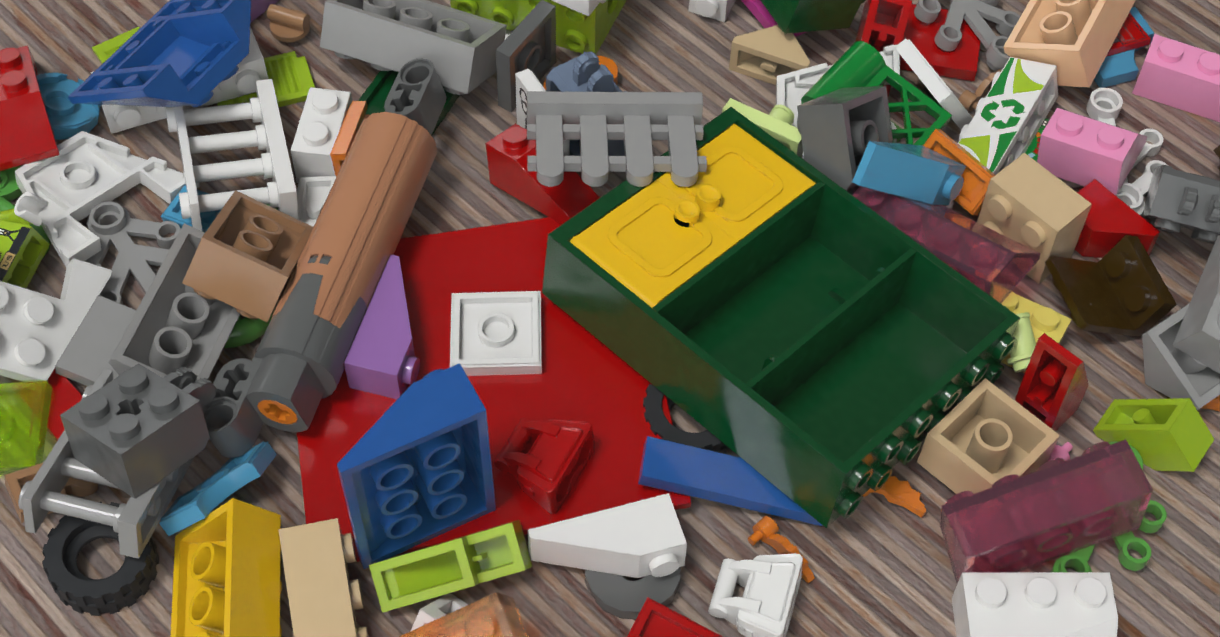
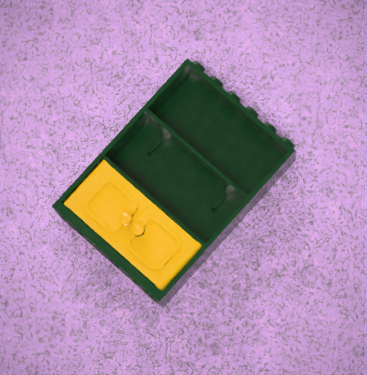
M730 107L703 126V140H696L697 156H706L707 169L706 172H698V179L694 185L689 187L676 185L671 180L670 172H654L653 181L644 187L633 186L625 180L549 233L542 293L827 528L839 516H842L844 519L851 516L863 500L862 495L870 488L874 491L879 490L887 482L893 472L892 468L897 463L901 462L905 465L910 462L921 448L922 441L926 438L927 433L979 383L986 378L995 384L1005 368L1000 364L1001 361L1016 344L1017 339L1013 336L1020 317L734 108ZM669 150L661 156H669Z

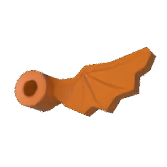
M890 476L879 490L874 491L870 488L862 495L865 497L870 493L876 492L884 495L888 502L902 506L921 518L926 514L925 505L920 501V493L912 489L908 481H899L896 476Z
M764 516L753 526L754 533L748 538V542L754 546L761 540L774 548L778 554H800L798 548L791 544L786 537L777 534L779 528L776 522L769 516ZM803 557L802 579L806 583H810L815 577L808 567V561Z

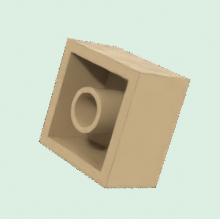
M1023 153L990 179L974 233L987 246L994 248L1012 262L1018 271L1027 274L1039 284L1051 274L1045 264V261L1051 255L1066 258L1072 257L1092 204L1026 153Z
M985 378L927 433L917 463L991 521L1047 464L1060 435Z

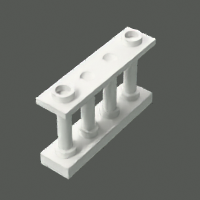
M272 79L256 80L257 97L250 98L249 103L183 110V106L165 108L169 132L178 133L187 192L179 193L182 219L191 218L192 227L202 231L200 213L222 210L234 193V191L197 195L196 183L263 175L264 179L272 178L273 182H267V187L237 191L264 204H269L272 208L278 207L279 211L298 219L297 191ZM252 119L253 123H261V125H255V130L188 137L186 126ZM257 146L258 150H266L267 152L262 153L261 158L196 166L192 165L191 154Z

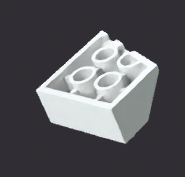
M962 572L952 596L956 637H1117L1118 614L1110 572Z

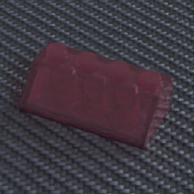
M862 186L853 194L854 197L999 303L1006 299L1040 259L1039 252L943 205H931Z
M1127 440L1112 445L1109 442H1100L1087 448L1081 456L1067 461L1063 458L1052 459L1042 464L1034 473L1020 478L1017 474L1008 475L997 480L991 488L975 494L972 491H964L949 498L946 504L941 507L940 528L956 583L958 584L962 572H1020L1140 528L1153 489Z

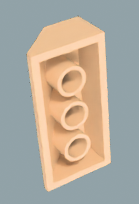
M1030 0L1003 47L1005 54L1014 58L1056 65L1058 86L1090 88L1136 0Z

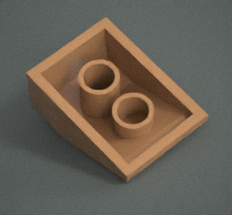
M235 190L202 236L182 283L193 288L201 297L211 300L217 299L235 307L238 313L247 318L261 319L268 322L282 296L313 227Z

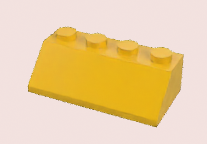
M232 498L209 513L206 518L192 524L175 536L170 637H281V544L278 530L281 529L280 514Z

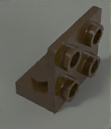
M1125 235L1099 262L1052 255L1045 261L1052 275L1054 286L1061 292L1070 309L1072 320L1082 330L1142 337V334L1150 330L1177 305L1137 236Z

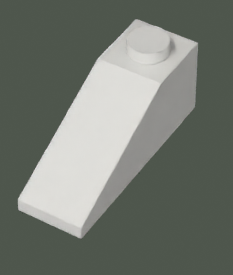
M669 493L528 529V549L531 561L634 578L648 575L663 577L672 574L679 567L685 566L687 542Z

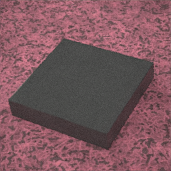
M541 0L496 49L498 106L510 112L516 108L515 73L529 68L540 81L556 63L555 5Z

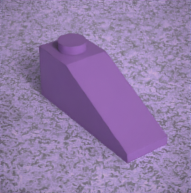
M390 255L344 361L349 388L398 399L405 392L407 384L411 385L416 381L420 368V359L416 358L414 353L399 256Z

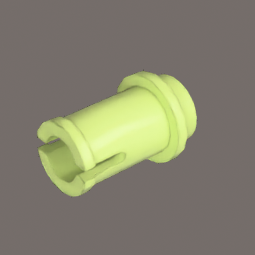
M1029 312L1016 314L1020 317L1013 333L1017 341L1010 351L1011 358L1007 359L1008 365H1013L1015 373L1026 371L1036 346Z

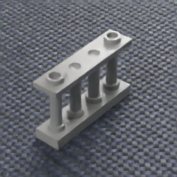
M104 368L94 385L86 387L82 399L114 380L113 370ZM64 430L33 480L27 481L21 489L18 506L19 509L23 510L25 530L35 534L49 511L113 526L114 532L118 533L120 554L139 559L194 457L137 498L130 497L127 504L121 503L119 507L61 494L70 477L118 488L74 458L66 431Z

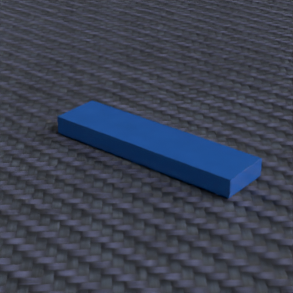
M647 436L643 448L638 484L822 526V524L742 458Z

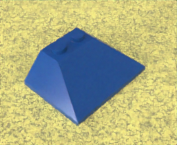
M251 0L168 1L68 96V99L72 104L156 107L191 105L192 107H199L213 97L214 93L212 90L221 81H225L235 75L239 70L237 65L249 54Z

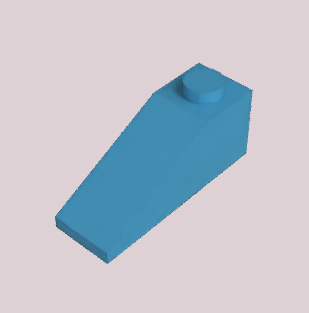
M869 141L852 183L931 205H949L950 201L954 200L962 189L964 183L962 174L966 166L922 145Z

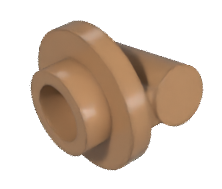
M275 4L269 5L267 19H270V31L274 38L282 42H295L308 34L310 30L309 14Z

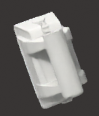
M794 553L759 555L753 560L736 561L729 558L724 559L708 609L709 614L717 618H724L733 625H736L738 632L745 637H786L801 583L803 557L800 554ZM736 583L745 588L743 597H733Z

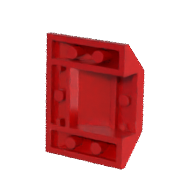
M28 45L0 50V171L60 155L38 83L37 67Z

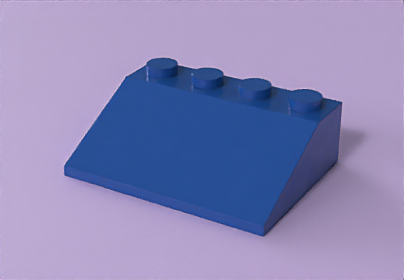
M460 363L445 370H434L425 375L423 379L412 383L337 464L354 539L363 569L368 568L370 564L391 558L496 510L487 413Z

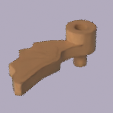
M992 72L985 78L975 93L965 90L958 100L968 112L976 110L979 100L987 96L996 72Z

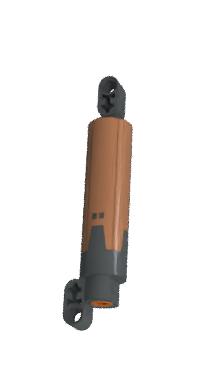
M414 59L406 63L400 69L384 105L385 112L372 113L368 118L363 119L253 360L245 358L232 360L218 372L213 383L217 387L215 398L209 406H205L203 414L210 436L209 440L222 456L236 458L248 452L254 445L263 423L288 432H302L309 429L321 399L327 398L336 390L345 369L344 361L390 255H394L437 154L436 142L431 134L446 103L447 96L433 63L428 59Z

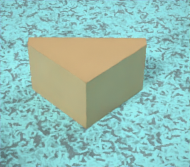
M778 25L736 36L732 41L729 70L776 85L778 75L810 67V60L794 34H785Z

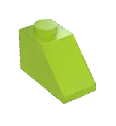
M1190 398L1114 399L1093 429L1096 436L1107 443L1118 441L1134 447L1140 453L1143 464L1155 471L1194 472L1214 441L1212 434Z

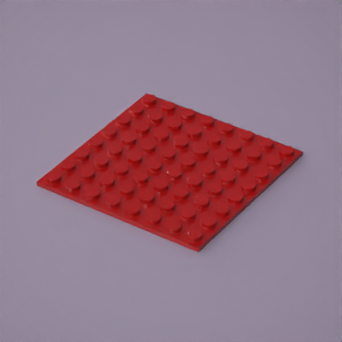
M550 217L401 238L394 255L399 256L414 353L415 357L420 359V368L416 381L423 379L425 375L434 370H445L450 367L452 293L541 291L542 374L467 376L487 413L496 510L397 555L410 553L516 520H520L522 531L525 535L528 534V529L667 493L670 495L675 510L691 508V500L688 495L638 484L643 448L647 436L662 439L658 434L655 435L651 431V425L649 422H646L644 417L646 409L643 407V400L647 396L646 389L651 383L542 293L548 234L562 225ZM344 369L336 390H334L332 395L321 399L309 429L297 432L306 524L338 518L342 534H352L356 562H359L360 559L337 464L397 399L349 388ZM664 395L662 411L668 422L672 424L667 398ZM522 418L544 422L550 419L586 421L592 425L595 444L594 451L559 510L554 514L547 512L523 492L516 478L510 473L503 472L494 465L495 459ZM528 442L522 453L527 454L532 444Z

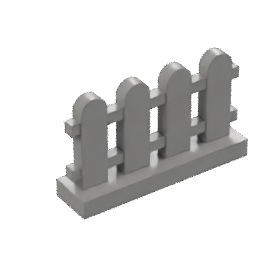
M527 91V140H536V156H528L527 169L528 171H536L538 182L548 187L559 185L563 181L564 172H581L582 181L592 187L604 185L608 181L609 172H626L627 181L637 187L649 185L653 181L654 172H670L671 180L676 185L681 187L692 186L697 182L698 172H706L707 169L706 156H697L696 140H703L704 134L703 125H701L703 112L702 92ZM563 140H580L581 156H563ZM607 140H624L625 156H608ZM652 140H668L669 156H653Z

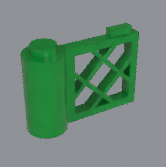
M856 41L801 98V104L841 88L883 86L887 82L897 89L901 96V102L888 103L889 113L903 112L904 129H892L893 139L906 138V144L913 145V138H919L914 145L923 146L934 130H942L952 117V114L889 68L881 54L864 41ZM909 111H926L936 121L929 128H911Z

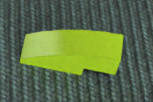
M516 520L369 565L383 613L531 568L533 565L520 520Z

